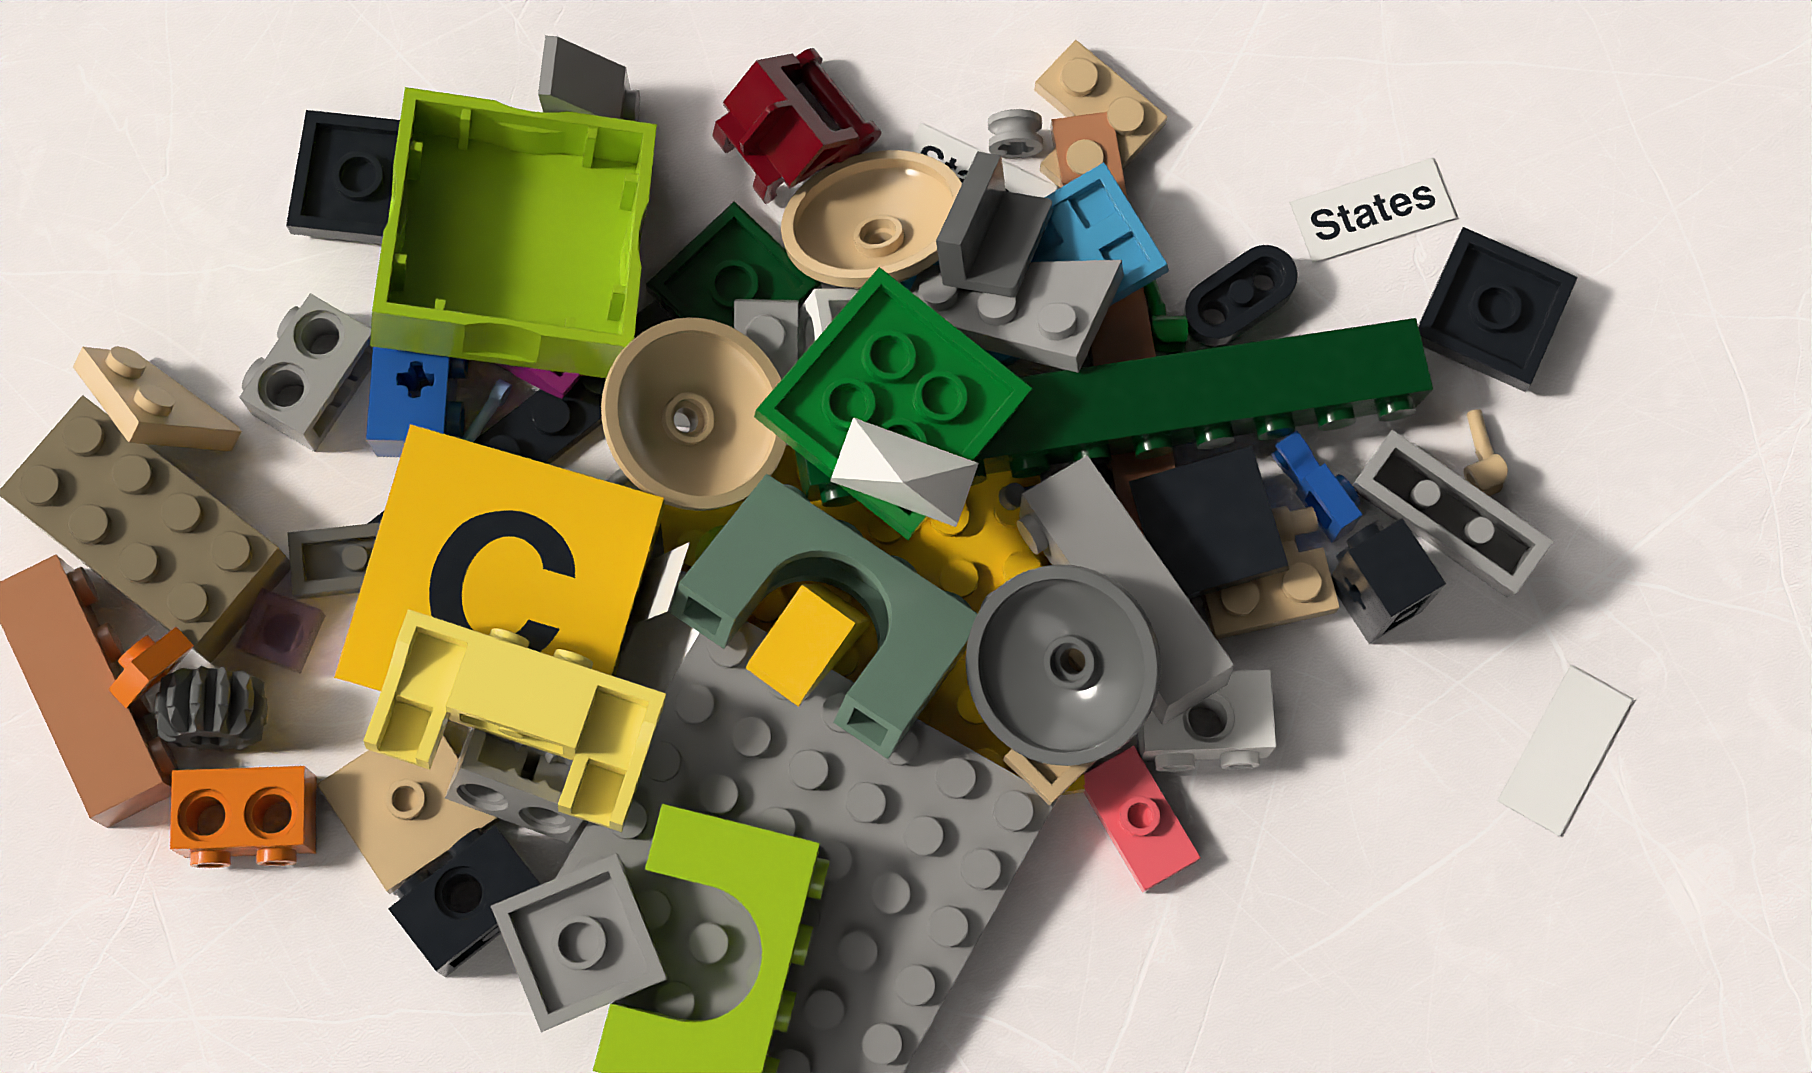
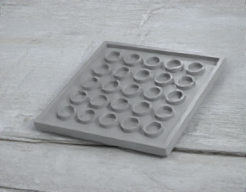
M745 621L725 649L699 633L664 692L666 693L665 705L649 748L644 769L623 831L619 832L588 822L556 878L613 854H619L669 979L615 1002L680 1019L708 1020L722 1016L734 1009L751 991L761 966V939L757 926L748 910L730 894L714 887L645 870L661 805L666 804L820 843L821 847L818 858L830 860L821 899L807 898L801 923L814 926L804 966L793 963L790 966L785 990L797 992L788 1031L774 1030L768 1056L780 1059L777 1073H904L1058 799L1049 806L1024 779L919 719L915 721L890 758L887 759L833 723L847 692L854 684L853 681L831 670L798 707L746 669L749 660L767 636V632Z

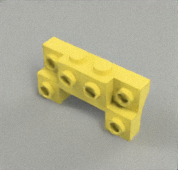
M408 609L396 641L382 691L363 739L366 749L430 770L448 720L573 760L558 802V812L622 832L665 705L666 693L593 670V662L590 659L571 651L557 649L554 655L550 656L529 649L530 642L526 638L507 630L494 628L491 630L490 635H486Z

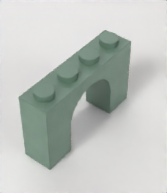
M766 473L679 582L670 613L725 649L759 603L779 587L794 582L813 581L826 583L845 591L855 598L870 616L876 630L878 648L875 656L847 692L833 723L889 759L967 650L969 634L978 613L973 611L970 605L959 595L943 591L920 576L915 568L905 559L894 555L890 556L866 540L861 532L852 524L844 520H836L810 503L806 495L798 488L789 484H782Z

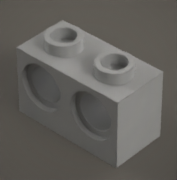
M310 293L301 307L294 306L284 316L277 331L278 341L265 359L262 357L258 358L249 367L242 381L243 392L239 398L253 416L316 452L371 370L373 347L370 346L371 328ZM325 334H336L339 336L337 345L330 352L325 354L311 353L314 341ZM291 385L304 387L302 397L295 404L287 407L276 405L277 396L284 388Z
M475 728L471 729L462 748L445 799L569 843L583 821L582 819L558 812V802L573 760Z

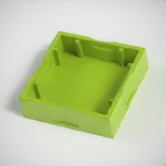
M405 87L393 164L389 218L383 232L372 307L370 346L607 378L615 359L634 339L642 269L639 256L649 203L657 124L570 111L547 113L528 111L502 104L496 100Z

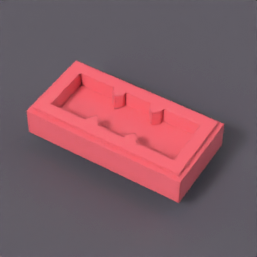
M1135 746L1084 774V794L1142 893L1199 861L1201 857Z

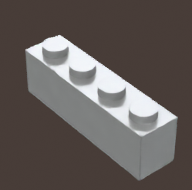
M1088 455L1022 493L1019 513L1020 520L1017 521V527L1023 540L1033 553L1039 554L1043 551L1052 565L1081 566L1108 576L1124 587L1145 611L1156 634L1160 651V686L1152 711L1162 725L1227 686L1235 665Z

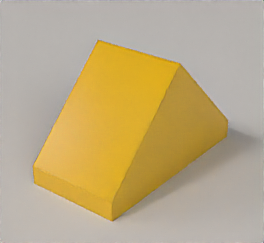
M821 583L802 584L749 660L746 669L799 707L868 629L872 620Z

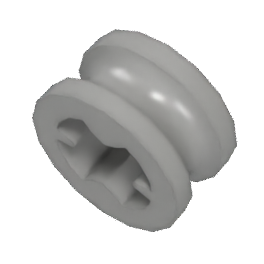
M1010 109L992 114L988 118V130L995 134V136L989 139V152L1009 159L1025 158L1040 153L1043 150V138L1036 134V132L1042 129V116L1037 112L1024 109Z

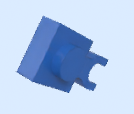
M1298 431L1277 443L1275 446L1277 450L1272 452L1271 456L1298 488L1295 494L1306 508L1311 506L1314 508L1318 525L1330 542L1334 543L1352 531L1363 515L1358 509L1361 505L1360 498L1352 484L1341 474L1334 476L1325 463L1320 466L1313 456L1310 447Z

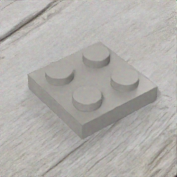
M617 853L491 905L540 1032L669 979Z

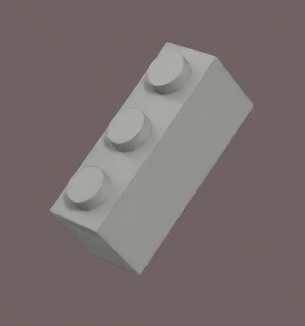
M1391 430L1352 484L1357 494L1396 521L1403 518L1413 533L1506 597L1518 593L1554 542L1394 430Z

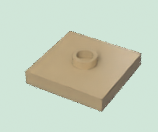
M444 735L430 770L368 750L317 784L389 894L396 891L416 873L429 869L448 856L450 848L467 833L476 828H481L484 832L500 821L497 817L445 799L459 758Z

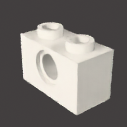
M1271 670L1232 671L1227 686L1163 725L1153 711H1151L1145 724L1138 731V749L1143 762L1155 761L1156 770L1164 772L1194 769V760L1220 759V767L1222 769H1249L1260 766L1259 758H1268L1276 748ZM1198 708H1206L1213 711L1220 719L1221 733L1214 737L1198 735L1189 724V712Z

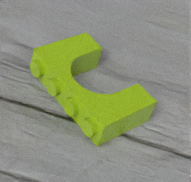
M666 804L661 805L645 870L714 887L736 898L752 916L760 935L762 947L760 971L751 991L738 1006L722 1016L708 1020L680 1019L617 1002L610 1003L593 1067L594 1072H778L780 1059L769 1057L768 1053L774 1030L788 1031L797 992L785 990L791 963L804 966L814 927L801 923L807 898L821 899L830 860L818 858L821 847L820 843Z

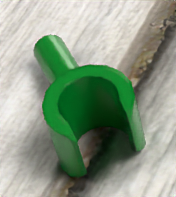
M1154 280L1144 286V293L1151 316L1150 327L1154 349L1158 352H1184L1185 341L1188 338L1187 319L1184 315H1166L1165 303L1163 302L1157 281Z

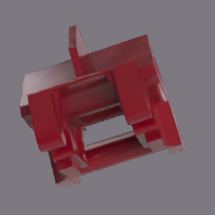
M815 48L806 49L797 56L791 53L756 60L723 101V106L727 109L728 113L715 121L712 134L713 139L724 153H728L734 148L737 149L755 172L753 189L765 204L770 203L776 198V190L782 183L785 182L788 188L791 189L812 176L822 167L830 166L837 162L841 163L850 157L860 155L870 148L882 133L873 121L866 123L821 67L823 58ZM803 82L840 130L831 131L795 86Z

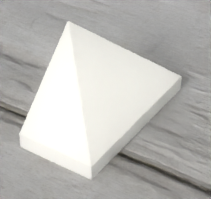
M853 418L830 481L956 527L979 463Z

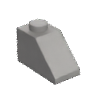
M545 35L538 89L543 112L570 111L638 122L640 92L639 90H631L625 66L558 36Z

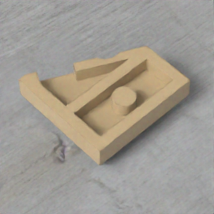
M119 346L113 347L111 350L82 347L73 365L74 370L129 443L232 452L242 432L232 421L131 349Z

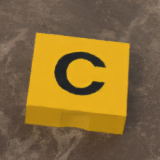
M410 424L334 678L382 691L396 641L408 609L486 635H490L491 630L494 628L507 630L526 638L530 642L529 649L553 656L557 649L571 651L590 659L593 662V670L616 677L620 663L621 644L634 600L643 585L666 507L664 498Z

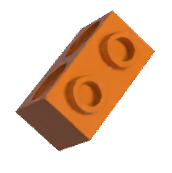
M305 766L172 770L170 850L184 858H190V866L195 868L231 866V856H256V864L264 866L296 864L297 854L316 853L317 776ZM288 802L292 810L289 824L280 832L266 833L263 827V817L266 811L276 803ZM223 805L225 821L222 827L214 834L201 836L198 830V819L201 813L209 806Z

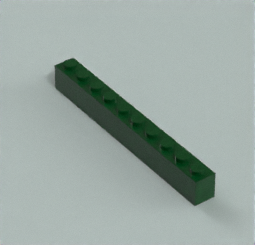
M1411 318L1083 367L1079 373L1063 370L1019 377L1032 387V390L1025 401L974 461L979 464L971 486L986 481V474L1011 471L1013 478L1033 477L1047 472L1051 464L1070 461L1075 463L1087 455L1096 467L1111 461V455L1135 452L1138 459H1150L1166 455L1174 450V445L1196 442L1198 449L1206 450L1228 445L1235 440L1234 436L1257 433L1259 440H1272L1294 433L1296 426L1317 423L1319 430L1330 431L1355 423V417L1377 414L1379 421L1383 422L1406 418L1416 412L1415 408L1433 391L1417 319ZM795 451L802 492L810 502L821 500L824 507H841L858 501L837 483L831 482L827 475Z

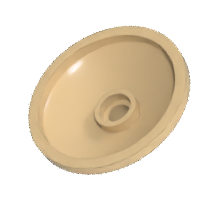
M876 151L850 157L841 163H834L807 180L795 192L785 208L781 221V234L788 257L807 276L839 287L860 289L878 267L882 268L898 282L907 280L925 271L939 260L936 239L962 183L955 172L941 161L910 151Z
M679 318L662 322L634 338L620 352L609 370L604 384L601 403L602 424L607 444L624 474L643 492L663 497L664 504L692 511L714 510L732 505L748 497L766 473L771 476L783 456L787 443L754 418L758 406L777 386L781 378L773 363L759 346L746 335L728 325L703 318ZM676 412L682 413L688 418L690 423L688 433L680 431L675 426L674 415Z

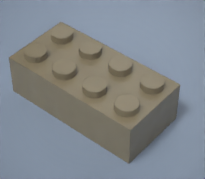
M84 395L77 400L0 488V497L168 631L177 627L194 645L192 650L210 664L290 571V560L278 546L147 444L129 443L109 415Z

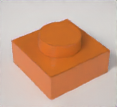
M177 627L157 642H154L149 635H146L120 657L118 663L124 670L108 690L125 708H128L156 686L162 677L172 673L194 645Z

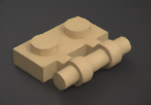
M1287 506L1272 509L1289 565L1288 571L1201 595L1210 631L1217 640L1330 615L1338 611L1340 607L1324 548L1298 552L1295 535L1318 530L1317 517L1312 506L1289 511Z

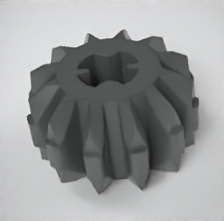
M200 666L198 669L180 668L174 673L162 677L159 692L156 693L154 710L158 736L167 742H173L178 747L198 748L199 751L215 749L222 752L224 749L229 748L241 750L248 745L261 741L264 725L267 724L268 699L265 697V682L256 676H250L245 671H230L224 667L214 669Z

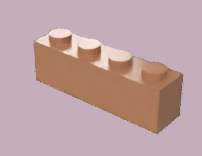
M55 554L0 581V624L89 818L108 828L170 797L172 787L170 774L172 770H178V765L167 742L159 736L153 739L143 717L151 714L152 710L145 694L128 708H125L108 690L122 673L117 660L125 653L111 625L108 622L100 625L91 604L99 601V597L84 568L81 566L74 570Z

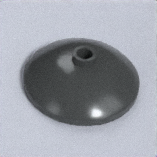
M1057 564L1031 569L1016 575L996 589L986 600L977 614L969 634L966 650V673L970 693L979 714L989 729L1003 743L1029 759L1045 764L1071 766L1101 759L1120 749L1138 733L1149 717L1157 698L1161 678V658L1156 634L1149 618L1137 600L1124 587L1095 570L1075 565ZM1072 648L1080 650L1085 657V667L1082 671L1073 669L1069 663L1068 656Z

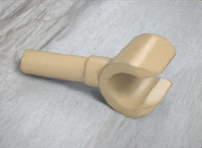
M1475 409L1467 413V419L1476 450L1475 453L1479 461L1466 466L1463 473L1466 481L1488 496H1491L1502 490L1508 468L1504 459L1499 454H1494L1482 410Z

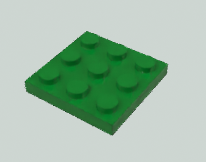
M878 267L758 406L754 418L831 479L853 418L975 461L1029 396L1032 387L882 268ZM839 485L908 541L928 518L922 514Z

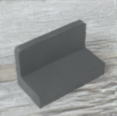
M977 151L936 239L943 285L1014 297L1020 289L1051 218L1053 207L1052 201L1049 198L1007 192L1001 155Z

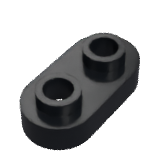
M1255 246L1196 285L1189 293L1183 310V315L1188 323V333L1191 337L1208 346L1225 345L1285 305L1295 289L1298 278L1297 267L1291 256L1276 246ZM1257 275L1268 276L1273 281L1274 287L1270 290H1261L1254 285L1252 278ZM1207 309H1217L1223 314L1225 321L1220 324H1211L1205 320L1203 312Z

